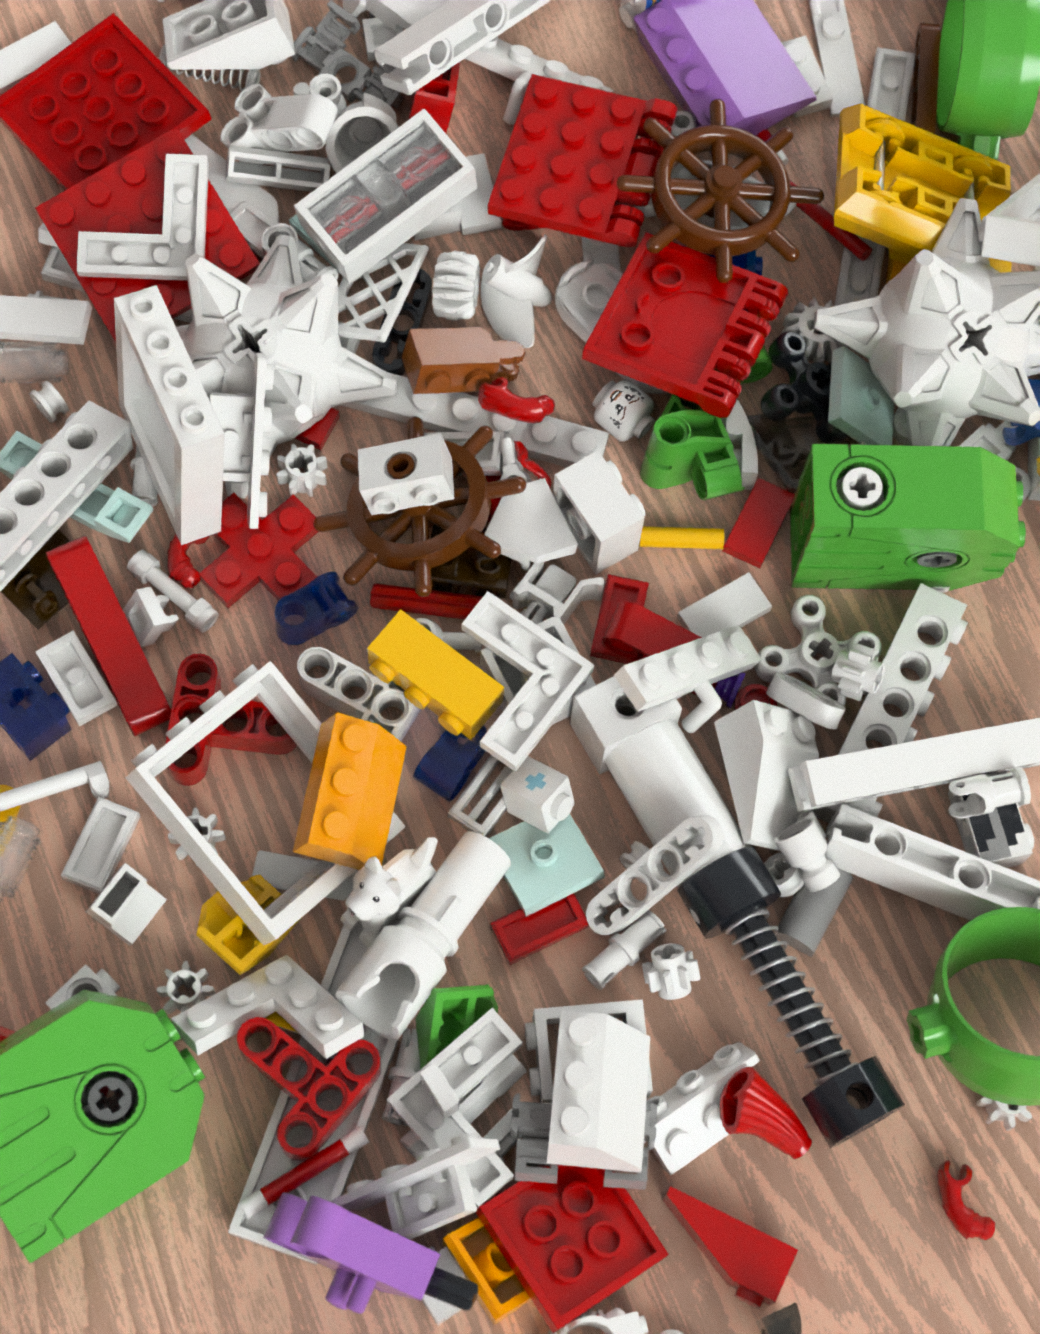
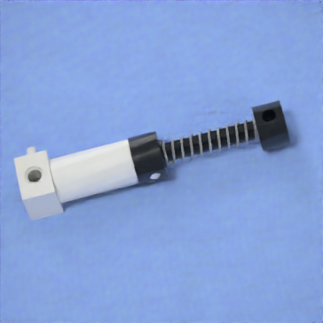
M613 676L574 696L570 720L571 727L599 775L608 770L611 772L653 846L689 817L709 815L721 824L724 832L722 847L677 885V891L705 939L722 933L735 936L736 940L732 941V945L739 943L745 953L741 960L744 961L748 958L754 969L750 972V975L757 974L763 984L759 987V991L766 989L772 999L768 1002V1006L775 1005L781 1015L777 1018V1021L781 1022L784 1020L790 1031L786 1033V1037L793 1036L799 1047L795 1049V1053L803 1052L808 1060L804 1068L809 1069L812 1067L818 1077L813 1083L817 1085L816 1088L805 1095L802 1101L830 1149L872 1127L905 1106L876 1056L860 1063L855 1062L851 1064L849 1057L852 1051L842 1049L839 1044L843 1037L842 1034H833L830 1028L833 1024V1019L824 1018L821 1013L824 1003L814 1002L812 996L815 989L813 987H806L803 983L806 976L805 972H797L794 968L797 960L796 957L787 956L785 953L788 943L786 941H778L776 938L778 926H769L767 919L770 913L767 911V908L781 896V892L755 848L743 842L738 824L678 726L682 707L677 699L684 695L637 712L619 682ZM704 828L697 829L699 835L691 843L684 844L688 849L693 845L704 844L702 840L706 834ZM666 850L661 860L670 875H673L677 870L678 861L673 852ZM846 1095L855 1098L860 1109L852 1107L848 1103Z

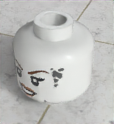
M613 380L608 382L597 394L592 404L596 408L594 413L595 421L619 441L629 440L633 436L641 439L655 422V419L651 417L654 401L629 380H621L617 383Z

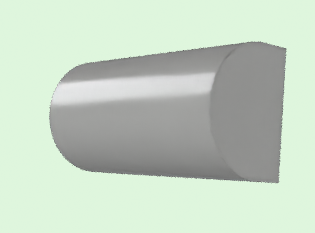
M838 869L841 874L838 880L817 892H809L804 883L803 887L794 894L779 922L776 938L780 941H786L791 947L812 957L853 880L852 875Z

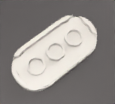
M592 261L571 266L562 275L556 289L555 304L560 317L585 343L623 275L621 270L606 263H601V266L596 264L590 265ZM617 373L623 380L631 381L643 392L652 394L667 393Z

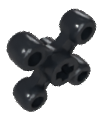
M793 331L783 332L770 344L768 353L771 362L775 366L788 372L790 383L777 384L763 395L761 399L763 414L772 421H782L794 411L801 414L811 412L817 421L815 426L817 437L825 444L841 443L849 435L828 422L832 362L828 365L820 362L810 364L805 356L806 343L802 336Z

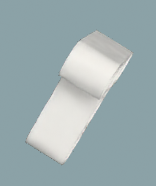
M311 647L299 656L297 670L303 691L342 714L379 724L402 742L421 709L407 700L403 694L404 689L393 681L389 684L381 681L378 677L322 647ZM315 666H322L329 670L321 678H311L307 675V672ZM354 686L361 687L366 691L358 699H349L343 695L348 688ZM388 707H396L403 712L402 716L396 720L384 719L380 714Z

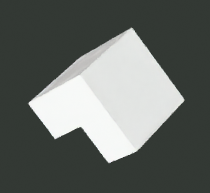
M124 863L85 912L130 946L167 899L146 883L148 880Z

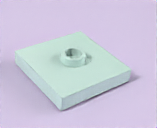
M845 346L833 350L828 422L859 443L865 441L866 445H892L894 402L873 374L871 366L867 361Z
M570 814L563 821H559L548 834L523 821L489 838L503 849L510 858L511 866L503 877L526 917L605 878L602 866Z

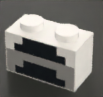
M1007 770L996 773L986 774V776L991 777L1000 774H1005L1008 772ZM950 791L948 792L951 805L966 801L970 795L959 796L952 794ZM1018 803L995 807L994 811L989 814L961 819L955 818L965 852L1005 868L1022 865L1032 854L1034 837L1030 826L1027 823L1023 824L1019 811L1021 806Z

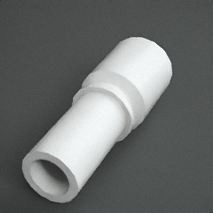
M465 832L413 905L402 908L397 916L399 924L385 926L335 994L337 1000L358 1018L364 1027L390 1040H398L431 994L432 989L437 986L447 972L444 958L453 956L458 950V938L511 866L510 858L505 851L495 842L479 833Z

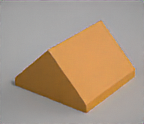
M479 1217L443 1238V1246L447 1247L467 1280L479 1286L477 1300L493 1325L531 1300Z

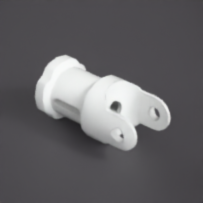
M1015 767L1010 770V773L991 777L979 774L952 781L949 784V791L952 794L959 796L970 795L966 801L957 802L949 806L948 811L952 817L961 819L989 814L994 811L995 807L1018 803L1019 806L1029 804L1031 791L1027 775L1022 767Z

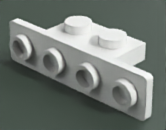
M255 353L253 395L209 393V401L225 433L223 481L248 482L247 523L249 529H258L259 517H266L267 492H260L261 475L268 476L269 450H262L263 433H270L271 407H264L265 390L273 389L274 367L273 364H266L264 353Z
M741 1042L720 1048L714 1054L713 1059L698 1070H692L683 1074L677 1080L676 1085L661 1096H655L646 1100V1110H649L650 1102L657 1106L656 1140L652 1150L663 1169L670 1175L677 1172L728 1135V1132L722 1126L720 1118V1096L723 1088L734 1073L742 1068L752 1067L760 1061L757 1054Z
M466 1133L451 1139L452 1146L444 1150L431 1149L421 1152L415 1156L416 1162L413 1164L391 1166L382 1170V1177L375 1181L363 1180L347 1186L348 1193L333 1199L332 1203L346 1210H364L386 1200L392 1231L411 1240L477 1211L466 1164L500 1150L498 1139L480 1138L479 1133Z

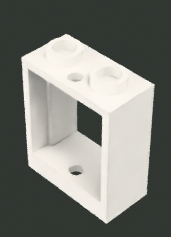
M643 999L534 1009L533 1022L525 1023L527 1050H535L537 1062L536 1068H529L531 1096L540 1095V1103L552 1104L553 1083L547 1024H558L561 1010L608 1014L614 1018H622L623 1023L646 1034ZM650 1061L648 1067L646 1098H649L653 1091Z

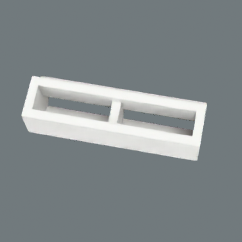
M229 145L225 181L313 192L329 180L330 164L328 158ZM234 160L247 161V162H255V163H262V164H270V165H274V166L251 164V163H244V162H236V161H234ZM282 166H285V167H293V168H300V169H308V170H316V171H321V172H312V171H305V170L282 168Z

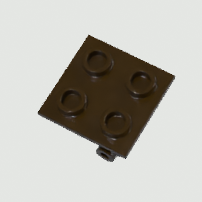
M434 525L430 539L445 530ZM484 528L481 533L485 534L487 529ZM470 546L453 560L431 568L432 590L451 592L453 583L455 584L454 593H460L461 585L468 586V595H472L473 587H477L476 596H484L489 591L494 596L505 599L512 559L502 554L497 558H489Z
M59 529L1 590V593L37 629L41 628L69 604L45 553L70 542Z

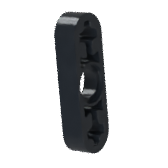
M422 269L419 270L413 282L420 284V289H416L414 293L413 305L407 303L406 297L398 316L406 315L413 320L414 324L410 329H421L432 295L431 278ZM401 282L393 286L389 301L396 298L402 285ZM384 314L380 329L387 317L386 314ZM392 327L386 342L375 341L372 350L373 365L386 372L403 376L406 371L401 358L409 329L398 331ZM392 341L398 343L397 359H394L392 364H386L384 357L390 355Z

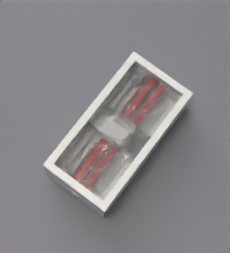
M424 108L295 204L294 207L300 225L350 284L477 189L475 168Z

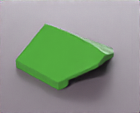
M488 984L432 989L431 994L415 1018L420 1070L491 1008L498 1013L494 991Z

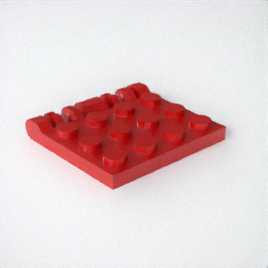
M532 74L487 205L488 214L622 247L631 248L636 246L641 231L640 226H642L645 216L638 208L636 209L628 205L646 206L650 201L651 195L650 193L621 191L618 189L616 182L621 175L653 176L657 161L664 148L655 140H650L653 138L644 131L643 124L646 119L655 118L671 132V127L674 124L678 111L676 105L670 101L658 98L646 101Z
M645 232L583 348L582 359L697 403L708 414L719 418H726L730 415L736 399L742 390V386L738 381H744L749 376L750 368L755 364L765 343L764 338H767L771 331L769 321L776 320L780 312L779 309L782 308L788 296V289L780 282L732 265V279L728 283H721L716 278V261L714 257L674 242L669 243L658 253H651L647 250L646 243L653 234Z

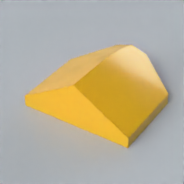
M260 874L241 882L263 910L282 895ZM217 891L202 905L196 935L239 975H242L268 958L299 920L279 938L263 945L220 892Z

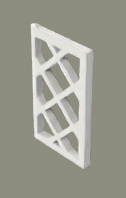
M403 243L356 279L358 280L363 277L368 288L350 297H347L353 282L349 284L343 277L338 287V313L348 309L353 319L338 325V336L386 342L428 253L429 247L426 245ZM406 255L415 256L411 266L403 270L400 269L396 260ZM390 264L395 274L375 284L369 274ZM401 282L402 285L396 298L386 302L380 292ZM375 296L380 306L359 316L354 305ZM384 314L387 315L380 330L369 329L365 326V324Z

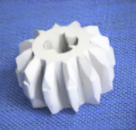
M452 251L441 253L437 258L432 290V305L436 317L459 321L461 319L469 320L475 314L480 282L479 260L476 255Z
M815 297L810 300L808 306L798 302L794 306L793 313H788L785 316L782 333L793 331L802 336L806 343L805 356L807 361L824 363L825 360L831 363L833 350L845 346L813 328L816 310L832 307L831 300L825 306H819Z

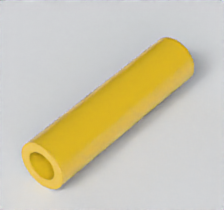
M643 526L639 547L723 549L724 529Z

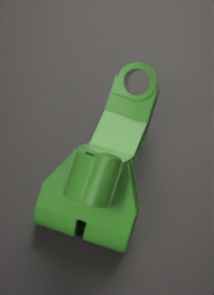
M763 345L755 364L750 368L751 372L747 379L738 381L740 385L758 381L766 377L773 370L765 345ZM672 394L661 417L655 422L641 464L640 476L644 483L655 489H665L692 480L697 495L704 501L745 489V487H742V477L738 461L733 452L734 447L721 418L704 412L697 403Z

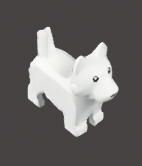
M435 837L426 838L416 850L405 849L383 867L376 856H372L367 859L365 866L353 877V891L346 899L347 910L340 920L350 931L357 927L361 921L363 930L358 939L366 946L370 947L385 926H391L398 919L397 916L403 907L413 905L435 875L436 871L431 864L438 842Z

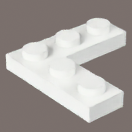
M166 154L162 235L79 231L77 274L82 277L187 280L185 260L193 254H199L205 258L208 156Z
M487 591L463 621L462 631L530 678L480 740V747L516 772L594 671V664Z
M287 954L171 1018L172 1024L181 1039L197 1055L237 1034L241 1025L248 1019L254 1017L265 1018L274 1012H277L326 1059L364 1037L362 1022Z
M491 1008L421 1070L432 1063L437 1064L460 1100L517 1051L523 1042L499 1014ZM421 1070L387 1098L390 1106L428 1150H444L452 1146L451 1139L466 1133H478L460 1111L455 1112L446 1119L444 1118L420 1080ZM495 1152L466 1164L477 1208L487 1202L514 1178V1174Z

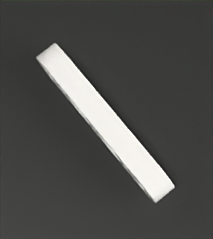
M709 815L689 817L682 821L589 902L586 910V919L590 928L600 935H610L621 932L629 927L718 852L724 840L721 824ZM704 828L706 832L702 838L704 844L693 845L688 849L684 844L691 843L699 835L697 829ZM666 850L673 852L678 861L677 870L673 875L667 874L661 865V858ZM636 876L642 878L647 886V894L642 901L637 900L631 892V883ZM621 902L624 907L615 910L610 915L611 921L607 922L604 918L608 912L606 907L617 905Z

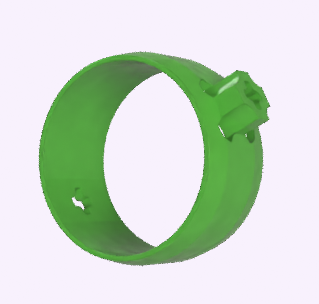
M947 0L940 37L937 125L940 131L958 135L959 145L998 160L1000 140L1022 136L1029 126L1040 86V0Z
M1029 907L996 909L977 916L966 923L943 950L931 982L927 1006L909 1010L906 1020L910 1030V1040L917 1054L921 1053L924 1059L938 1055L948 1071L972 1091L1005 1104L1017 1106L1040 1105V1056L1010 1051L992 1043L979 1034L958 1011L948 986V980L954 974L980 961L1015 959L1040 966V909Z

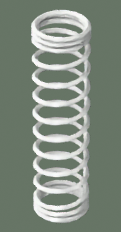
M163 45L158 59L169 69L166 48ZM211 69L208 79H205V70H202L199 77L196 76V70H192L190 74H187V70H182L181 72L175 70L178 75L184 72L186 77L194 75L197 80L201 77L205 82L211 79L214 84L221 82L224 87L230 84L232 89L239 86L241 91L250 85L259 84L261 77L260 69H249L246 85L244 88H241L244 69H239L238 81L235 86H232V77L235 69H230L229 79L225 84L223 83L225 69H220V76L217 81H214L215 69Z

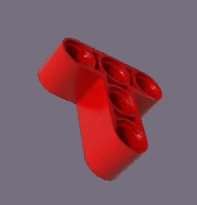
M202 653L192 654L181 662L177 674L168 731L191 713L203 715L204 713L199 706L219 690L221 691V679L214 660L208 655ZM204 672L210 675V679L202 685L190 683V679L197 673ZM249 701L184 753L193 754L197 757L196 762L192 766L180 768L175 765L176 761H174L167 768L175 782L184 786H191L199 783L205 777L208 770L211 747L284 755L292 752L297 747V744L288 733L281 737L270 735L268 733L269 729L279 722L262 702ZM234 718H242L247 721L246 726L239 731L232 732L225 728L226 724ZM166 737L165 745L171 741L168 737Z
M254 1017L248 1019L241 1025L237 1033V1043L246 1061L296 1102L281 1121L277 1132L278 1141L287 1157L296 1161H305L319 1152L376 1083L381 1074L379 1052L372 1043L366 1040H357L340 1050L326 1067L266 1018ZM266 1032L271 1035V1044L265 1051L253 1052L247 1048L248 1040L254 1033ZM357 1054H365L373 1060L371 1069L362 1075L354 1074L347 1068L350 1058ZM294 1060L305 1063L307 1072L301 1080L292 1082L283 1078L282 1071L286 1064ZM331 1089L340 1092L343 1096V1101L336 1110L324 1111L317 1105L318 1098L324 1091ZM297 1126H306L313 1132L310 1143L302 1148H294L287 1143V1136L290 1130Z

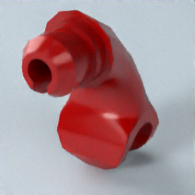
M503 377L495 379L491 385L483 383L479 389L478 401L482 409L516 421L541 423L543 418L551 415L555 409L554 400L547 395L525 398L512 393L507 389L508 380Z
M175 533L173 540L170 541L167 550L168 574L171 579L174 578L176 581H180L184 588L192 589L201 580L199 571L194 569L193 564L190 562L191 558L187 555V550L192 543L197 545L203 544L210 536L181 545Z
M946 1160L940 1165L937 1172L939 1191L943 1203L942 1208L954 1228L966 1240L978 1237L986 1241L992 1238L995 1231V1222L988 1216H979V1213L974 1212L972 1208L966 1207L963 1203L962 1188L971 1181L972 1169L967 1164L962 1165L960 1177L956 1180L949 1173L951 1162Z

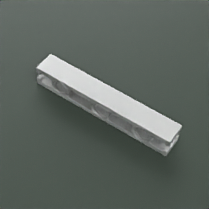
M550 0L448 1L374 50L376 61L379 65L388 64L397 67L391 73H384L380 76L382 85L411 95Z
M1040 718L800 763V766L788 769L797 811L803 812L947 784L979 774L986 775L1005 770L1009 772L1015 767L1025 769L1040 766Z
M841 804L827 826L826 838H828V847L825 857L826 859H831L838 869L970 921L986 912L1001 908L1029 907L1040 909V881L863 811Z

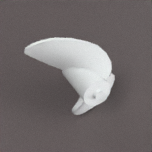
M545 234L525 257L515 263L499 254L492 256L486 263L482 273L480 295L486 318L493 330L503 340L520 342L523 348H530L534 345L533 305L544 307L549 305L552 300L549 289L543 284V280L536 276L547 239Z

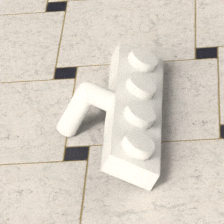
M498 36L464 58L514 81L503 120L511 125H515L532 74L614 92L613 89L604 86L595 77L579 75L568 70V67L559 61L543 59L534 55L529 48L522 45H512L498 39Z
M738 624L623 665L614 676L637 712L695 691L701 703L682 720L683 728L689 733H694L722 706V701L711 684L750 670L762 659Z

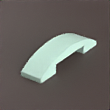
M16 431L0 451V472L12 480L16 471L21 467H25L38 454L42 444ZM101 483L70 517L102 534L130 543L154 509L148 503L119 487L114 491Z

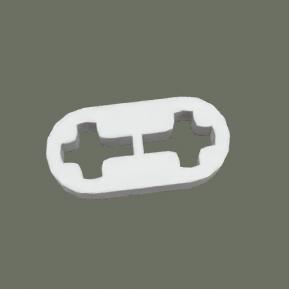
M779 672L774 674L766 692L775 701L808 720L829 729H837L846 710L836 700L792 676Z

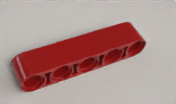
M83 535L45 552L133 736L135 737L169 721L171 708L87 537Z

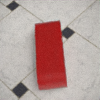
M622 601L614 612L602 639V644L612 653L632 663L702 637L643 606ZM718 682L711 684L714 689L716 688Z

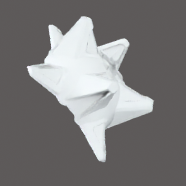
M959 198L933 250L923 249L915 255L903 270L884 286L877 297L816 310L813 328L867 357L871 370L883 389L899 408L905 410L911 446H950L964 420L974 415L1033 426L1040 421V408L1027 378L1028 376L1040 374V326L1033 323L1040 315V271L999 272L990 266L989 258L982 257L983 242H980L978 239L981 219L976 200Z
M279 235L247 284L199 254H193L185 260L193 320L190 324L178 326L176 329L208 398L209 393L253 395L255 353H264L266 364H273V389L265 390L264 407H271L270 433H263L262 450H269V458L278 444L294 439L297 435L323 419L331 407L395 396L398 378L341 346L338 336V282L332 274H324L303 283L296 239L294 237ZM225 481L227 496L235 493L241 499L246 498L248 495V482Z

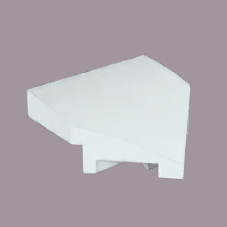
M545 478L526 483V489L520 494L502 497L484 534L500 544L502 555L518 561L521 568L526 571L529 570L531 562L537 564L575 554L578 545Z

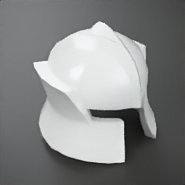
M364 93L362 101L350 104L338 115L325 145L328 160L336 173L340 172L399 127L396 124V112L390 105L380 98Z

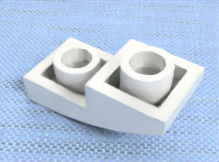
M736 399L730 415L726 418H721L734 447L733 452L740 468L742 487H745L744 490H752L758 475L756 444L749 420L741 404Z

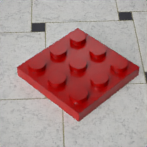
M558 1165L557 1184L519 1181L481 1205L475 1212L553 1334L669 1255L626 1188L603 1187L605 1169Z

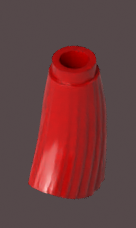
M745 1067L734 1073L728 1080L720 1096V1118L722 1126L728 1134H751L793 1159L800 1158L807 1153L812 1145V1139L808 1136L807 1130L790 1106L752 1067Z

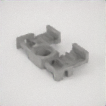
M330 0L327 4L330 11L315 28L317 33H315L313 27L309 26L295 40V55H292L294 62L300 57L318 70V75L331 74L335 77L341 68L345 66L353 67L356 70L355 78L349 83H340L341 94L351 103L356 98L362 101L363 94L367 93L380 98L391 107L398 108L403 100L400 92L383 86L380 77L384 73H391L397 67L388 64L379 65V67L375 65L372 68L374 71L372 73L368 66L345 51L346 44L344 41L351 33L356 35L361 25L356 17ZM337 18L341 19L343 22H345L346 24H348L351 28H350V29L347 28L345 25H343L342 23H340V22H339L338 20H336V19H337Z
M520 1093L513 1097L511 1138L517 1141L515 1181L557 1184L558 1165L547 1164L552 1104L520 1102ZM650 1102L649 1110L645 1111L644 1141H648V1148H645L643 1145L641 1173H614L612 1171H629L605 1169L603 1187L646 1190L648 1150L654 1148L657 1131V1106L654 1103ZM518 1132L522 1133V1139H517ZM526 1165H529V1166H544V1167H551V1168L527 1167Z

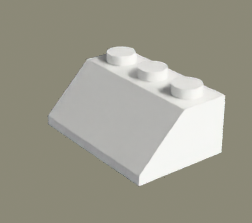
M570 1010L560 1011L547 1164L641 1173L650 1036L608 1014Z

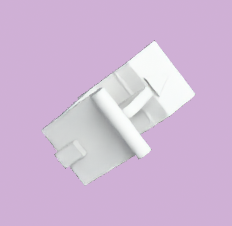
M544 562L534 563L509 596V599L513 601L512 607L516 609L527 607L520 614L529 620L531 619L533 623L538 624L543 622V618L549 619L559 615L564 625L581 601L593 599L600 601L602 599L604 579L598 577L580 580L576 586V578L558 566L550 565L543 574Z

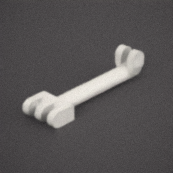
M98 761L0 793V812L87 783L95 799L98 796L105 799L109 795V780L102 762Z

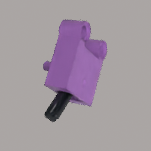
M282 1192L263 1238L335 1270L336 1273L325 1298L331 1305L342 1310L349 1309L358 1314L364 1313L374 1289L421 1301L425 1294L464 1311H469L473 1307L478 1295L479 1286L476 1283L435 1267L440 1253L316 1196L310 1195L309 1200L306 1201L292 1194Z

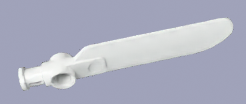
M190 135L185 139L194 155L208 156V179L254 253L264 259L279 235L292 236L296 239L303 283L324 274H332L336 280L338 279V270L333 266H325L316 259L313 250L298 239L297 232L292 226L279 223L278 203L271 194L259 185L225 181L226 160L194 135Z

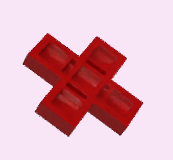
M232 493L222 502L221 532L213 534L227 550L199 573L200 581L227 608L231 607L260 582L289 610L319 585V578L295 554L300 547L318 533L314 528L316 516L293 494L263 520L259 518L258 529H249L247 505L235 493Z

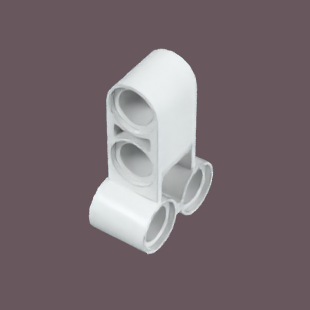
M253 84L246 87L236 98L235 109L239 112V116L233 118L224 126L221 131L220 140L227 148H229V145L278 152L321 149L336 119L338 108L331 100L318 94L272 97L261 84ZM240 161V162H244V163H251V164L263 165L262 163Z

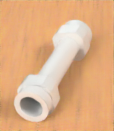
M140 550L133 555L127 564V569L133 573L135 578L142 584H146L149 581L161 593L166 595L186 613V621L195 629L203 633L213 626L218 619L219 613L212 608L211 604L203 598L196 600L160 569L159 560L150 553Z

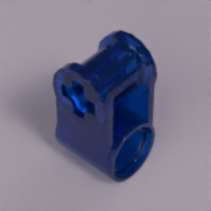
M326 572L318 576L309 584L282 597L275 606V628L278 637L284 643L289 645L303 644L322 632L343 624L358 611L359 607L356 602L349 600L338 584L340 578L336 572ZM290 615H299L305 619L298 625H290L284 621Z
M485 725L476 733L474 742L468 740L464 745L459 743V736L463 739H466V736L462 733L456 736L445 730L437 743L428 750L419 762L413 778L448 802H451L461 791L470 773L485 753V750L480 747V740L487 733Z

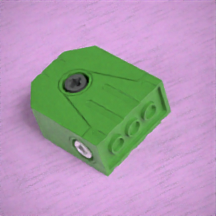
M812 444L798 489L795 492L793 503L790 507L791 588H826L828 586L829 589L917 590L920 583L930 588L950 587L949 591L1001 577L1004 569L1014 562L1016 552L1020 547L1024 546L1026 537L1024 521H1018V507L1022 505L1023 483L1022 481H1016L1015 465L982 447L850 445L848 447V444Z
M84 989L0 1042V1217L30 1264L62 1244L64 1238L68 1240L189 1161L205 1096L198 1082L206 1077L188 1048L186 1047L178 1052L173 1044L181 1039L163 1008L154 1013L146 1002ZM106 1085L115 1093L109 1098L99 1091Z

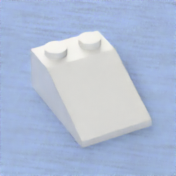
M205 0L163 18L167 64L171 70L262 69L271 64H280L288 57L295 55L289 12L283 0Z
M752 700L718 719L714 724L743 842L780 851L775 842V837L785 828L796 823L797 817L806 812L797 811L788 769L800 766V763L818 759L819 753L815 741L816 732L812 722L795 711Z

